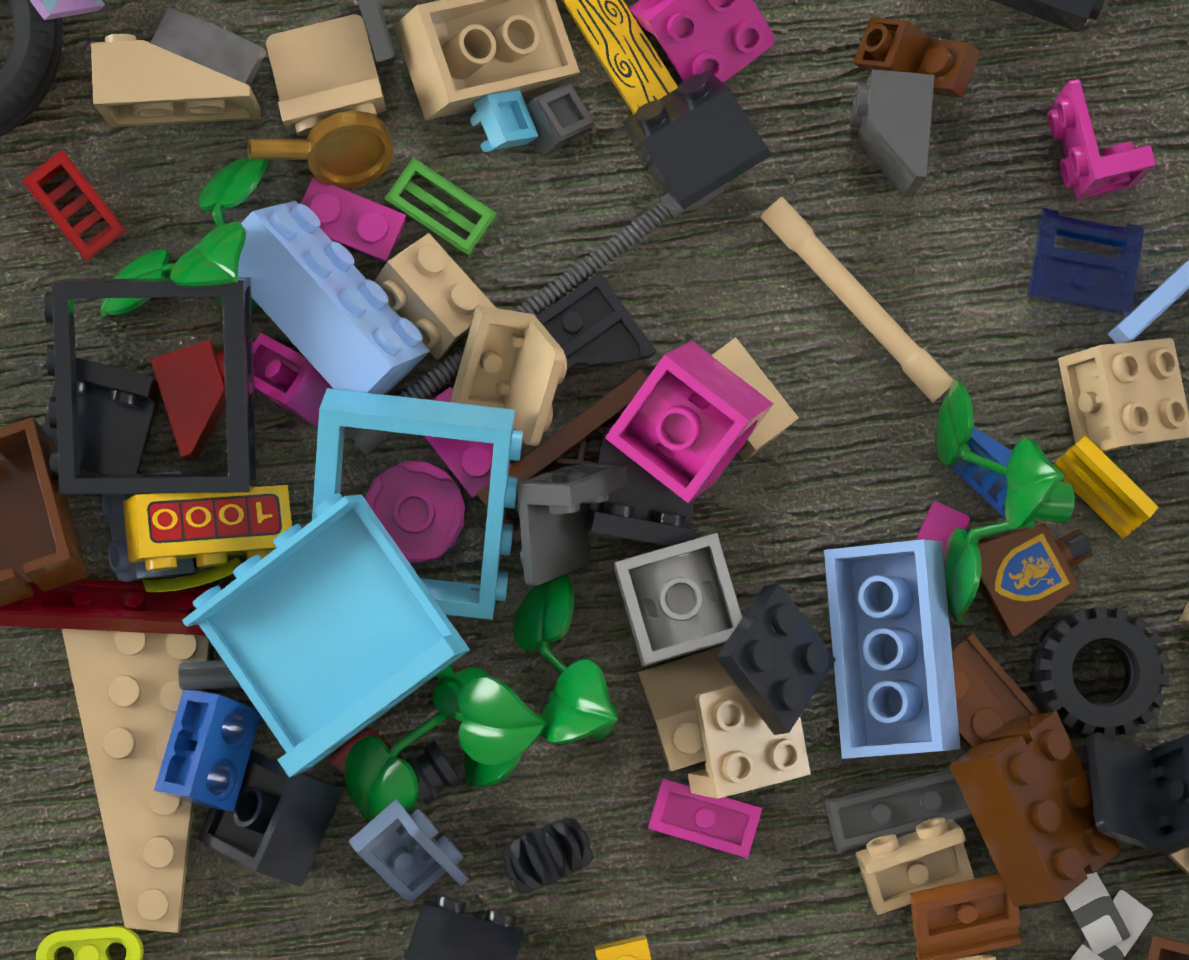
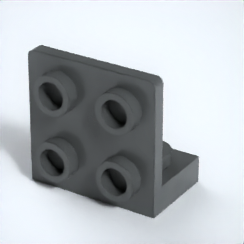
M574 463L517 483L518 496L516 508L520 516L522 540L520 559L524 567L526 585L537 586L589 565L588 530L585 529L587 522L586 503L609 500L608 493L627 487L626 465Z

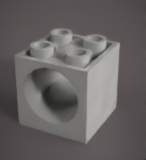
M717 533L615 562L613 570L642 667L724 644L742 619Z

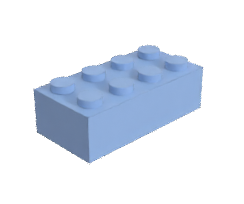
M291 201L252 211L241 223L246 229V239L239 259L238 277H251V297L333 389L374 394L388 393L430 352L422 342L423 337L419 329L408 319L400 318L387 303L389 299L385 291L374 281L365 279L353 265L354 258L351 253L341 244L330 240L319 227L320 220L310 208L303 204H298L296 201Z
M922 539L824 550L833 657L836 659L834 662L842 759L961 749L942 542Z

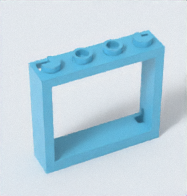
M327 388L319 408L312 521L317 518L314 509L329 497L341 492L345 427L493 443L480 585L420 578L446 615L493 620L496 601L506 602L509 571L500 570L501 555L510 556L514 525L504 523L505 509H515L518 490V477L509 476L510 460L520 461L523 431L513 430L515 410Z

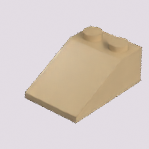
M439 0L415 6L393 25L425 121L475 109L474 102L487 94L519 90L521 93L580 73L555 0Z
M112 34L105 37V42L91 43L93 104L110 127L262 119L261 108L251 87L245 83L147 41L136 40L134 35Z

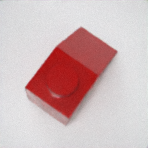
M210 340L150 359L180 455L187 462L198 459L226 406L224 350L217 352L216 347Z

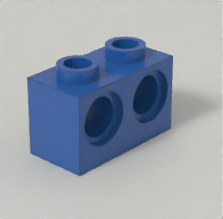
M183 690L154 790L198 806L234 812L261 717L258 710L219 694Z

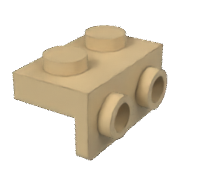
M430 233L387 261L374 280L385 291L389 299L387 303L400 318L408 319L419 329L423 337L422 342L437 360L443 357L457 340L470 331L477 305L496 308Z
M940 817L926 820L916 826V832L899 838L893 834L880 836L869 841L866 844L867 849L855 852L873 909L877 915L911 904L910 893L975 879L963 843L966 841L964 832L953 819L946 821L945 818Z

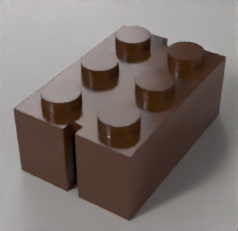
M33 417L0 428V452L6 457L5 460L0 461V607L33 596V585H37L45 592L88 577L67 495L60 494L59 480H53L51 476L50 459L51 452L54 449L51 437Z
M1057 711L1009 721L984 740L985 743L976 745L949 765L1014 907L1062 900L1088 879L1086 874L1095 873L1121 852L1115 838L1100 833L1096 827L1093 817L1091 785Z

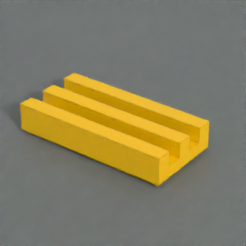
M1086 435L1053 463V466L1064 474L1062 480L1071 483L1074 492L1122 539L1127 537L1132 530L1137 529L1143 521H1147L1159 508Z

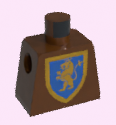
M1044 523L1034 526L1033 529L1028 528L977 545L981 555L982 570L978 589L1004 638L1008 639L1019 635L1079 588L1078 582L1070 568L1093 556L1091 546L1080 529H1076L1055 541Z

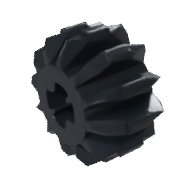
M568 817L555 821L506 845L502 852L506 863L505 869L510 880L514 881L519 892L531 893L589 866L594 858L590 848L591 842L585 830H582L577 819Z

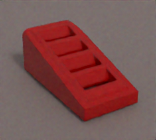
M63 150L22 180V183L86 262L126 232L123 225ZM64 169L70 178L46 195L40 187ZM77 185L83 194L59 211L53 203ZM90 201L96 210L74 227H71L66 219ZM103 218L109 226L87 243H84L79 235Z

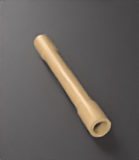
M783 197L775 201L761 215L760 218L790 250L795 251L900 363L905 374L932 403L951 387L953 379L926 350L920 348L815 236L809 224Z

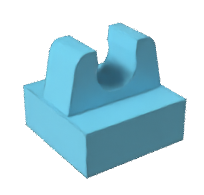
M520 90L487 94L474 102L476 112L471 116L470 121L472 126L483 125L488 138L487 141L480 145L484 152L526 145L539 137Z

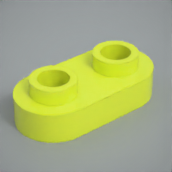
M124 926L61 930L48 935L42 940L36 952V960H58L57 953L63 946L69 947L73 951L74 960H113L110 957L109 948L114 942L121 943L126 948L124 960H143L144 948L140 937L133 930Z

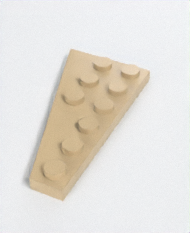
M62 629L125 928L178 933L181 926L194 804L155 791L154 788L183 693L178 682L179 664L182 662L209 661L211 642L204 635ZM204 689V690H192V691H199V692H205V693H206V689Z

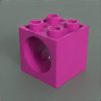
M690 341L662 357L605 439L689 503L717 482L774 403L695 342Z

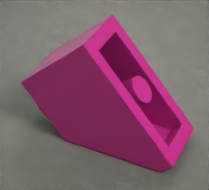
M260 333L253 343L254 390L318 429L319 408L327 388H333L305 356Z

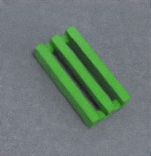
M414 157L384 198L386 203L468 258L475 250L474 248L486 234L490 224L492 225L497 218L496 212ZM415 174L479 216L481 219L477 225L411 182ZM403 191H406L470 235L464 240L401 198L400 195Z

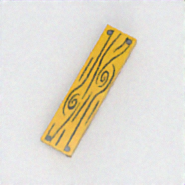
M561 0L633 115L642 105L651 101H657L678 88L623 0Z

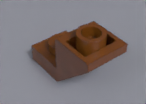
M871 17L853 64L869 72L874 69L935 75L933 94L963 98L981 51L966 42L931 39L909 21Z

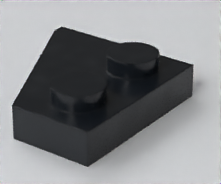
M600 272L536 316L564 350L567 359V371L649 359L657 352Z

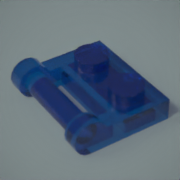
M1042 208L1037 225V239L1027 297L1117 314H1129L1132 307L1144 227L1127 223L1125 227L1064 217L1059 216L1058 210ZM1055 235L1121 247V258L1117 259L1054 247Z

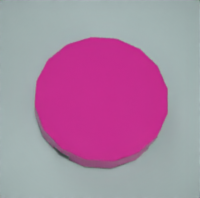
M407 461L389 468L373 481L365 496L366 502L409 563L421 564L440 558L455 545L464 528L466 507L460 488L447 472L430 463Z

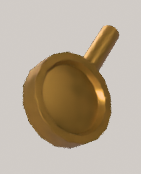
M353 110L338 112L322 119L310 130L307 139H249L248 158L250 160H307L309 169L316 180L327 186L334 185L347 189L361 187L381 176L388 169L393 159V143L389 130L381 119L371 113Z

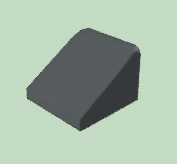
M571 83L533 98L527 104L528 111L539 135L533 142L543 156L558 150L596 126V123Z

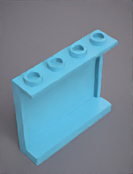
M337 493L323 501L314 509L317 518L303 528L296 524L273 540L276 546L275 550L263 559L256 555L239 565L232 572L236 577L233 582L224 589L217 585L201 594L192 603L196 610L182 620L186 627L199 624L284 748L286 754L279 758L278 762L289 777L309 770L470 651L362 494L342 497L340 493Z

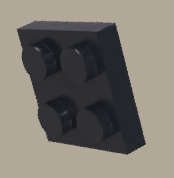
M780 583L766 585L762 588L716 656L718 662L774 735L790 733L836 660Z

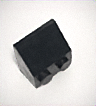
M710 70L686 78L679 85V88L657 101H651L642 105L635 115L622 122L645 169L683 209L691 206L771 156L764 141L729 88Z
M251 749L234 812L210 808L197 839L256 872L302 887L329 822L335 813L343 790L307 772L289 777L277 759Z
M437 894L434 903L426 900L422 903L405 960H516L524 928L515 926L517 917L511 914L487 909L485 917L465 912L466 902Z

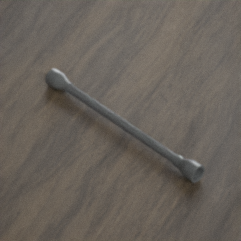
M724 185L686 209H683L669 193H666L659 199L660 202L657 203V206H653L652 210L649 209L647 214H642V218L638 217L636 221L631 222V225H627L626 229L621 230V233H616V237L612 236L610 238L611 241L607 240L605 242L606 245L601 244L600 249H595V253L590 252V256L584 257L585 260L581 259L579 264H574V268H569V272L565 271L563 273L564 276L559 275L558 279L555 278L553 280V283H548V287L544 286L543 291L539 290L537 292L538 295L533 294V299L528 298L527 303L523 302L522 307L517 306V310L513 309L512 311L530 313L535 316L539 315L541 311L546 310V307L549 308L552 305L551 303L554 304L557 302V299L560 300L562 295L566 296L567 291L571 292L573 291L572 288L576 289L578 284H583V280L587 281L588 276H593V272L598 273L599 269H603L604 265L607 266L609 264V261L613 262L614 257L618 258L620 256L619 253H625V250H629L630 246L635 245V242H640V238L644 239L646 237L645 234L649 235L651 233L650 230L655 231L656 226L660 227L661 223H666V219H675L683 212L706 206L725 192ZM460 348L459 353H453L454 357L449 356L448 361H443V365L441 363L438 364V368L434 367L432 369L433 372H427L428 376L423 375L422 380L418 379L416 381L417 384L412 383V387H407L406 392L402 391L400 397L426 399L425 396H431L430 392L435 393L436 388L440 389L442 387L441 384L446 385V380L451 381L452 376H457L464 349ZM345 427V430L365 456L383 444L392 433Z

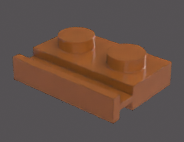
M973 633L969 634L952 649L959 735L971 749L978 744L985 743L984 740L1009 721L1040 713Z
M999 873L910 893L913 932L917 945L915 954L918 960H953L1021 944V937L1018 934V926L1020 925L1019 906L1014 907Z

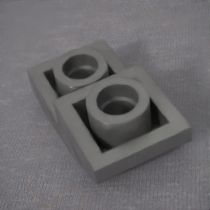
M169 7L150 42L249 86L267 52L263 47L232 32Z

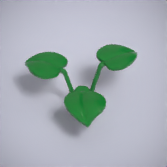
M248 156L243 157L222 168L207 182L199 196L198 204L203 211L213 210L212 215L217 228L210 231L193 249L183 254L175 264H168L170 253L167 250H153L132 260L114 279L165 278L170 276L171 280L178 286H210L238 283L239 259L246 239V229L239 222L226 224L224 215L227 208L241 204L253 192L260 182L269 160H250ZM214 297L223 308L222 297ZM251 297V306L253 310L258 304ZM104 298L100 315L104 319L107 315H120L142 306L151 298Z
M953 379L950 390L940 407L935 427V448L940 462L946 466H953L960 456L965 461L1006 476L1008 485L1005 502L1006 521L972 529L968 534L964 528H956L950 535L943 551L948 610L958 623L965 624L963 616L974 600L982 572L981 555L977 546L978 541L984 536L1009 530L1033 529L1035 521L1065 524L1073 513L1075 497L1071 483L1061 481L1064 478V474L1049 462L1040 446L1032 439H1021L1016 444L1010 456L1008 466L973 453L967 444L974 428V413L971 399L960 379Z
M568 574L534 586L521 602L516 612L513 626L514 639L517 645L525 651H532L539 647L540 654L561 674L557 680L555 691L549 695L550 701L545 706L541 716H539L547 722L542 736L553 744L570 743L586 737L601 740L612 731L615 723L618 722L617 708L609 700L606 680L599 665L591 660L583 659L567 667L551 650L550 642L561 639L567 633L573 616L574 595ZM465 753V777L469 788L475 790L478 787H490L501 782L515 769L521 755L502 764L484 765L473 760Z
M448 666L434 676L439 678L433 691V702L439 711L437 714L397 741L390 750L375 735L364 737L352 746L347 755L344 769L349 796L358 811L365 818L369 819L370 822L396 799L410 812L418 798L417 777L411 765L398 757V755L404 748L448 718L455 717L457 721L462 722L459 729L461 747L473 760L484 765L502 764L521 755L539 738L545 730L547 722L531 711L505 683L488 676L482 669L472 666L454 673L452 668Z

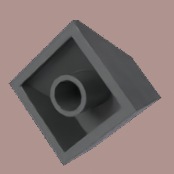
M872 69L866 84H859L856 97L853 96L850 127H858L857 143L904 197H914L927 177L935 75Z

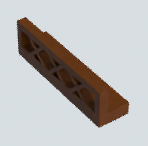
M641 369L511 466L509 468V476L518 477L519 483L545 474L555 464L566 466L574 463L597 464L584 461L586 441L595 434H602L608 424L622 415L647 380V376ZM580 446L578 460L565 458ZM490 483L476 493L477 498L486 510H488ZM505 517L504 523H505V524H511V523L508 521V519ZM521 528L517 531L513 529L512 544L516 546L522 541Z

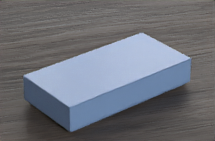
M1189 260L1180 266L1108 333L1115 343L1133 341L1189 289Z

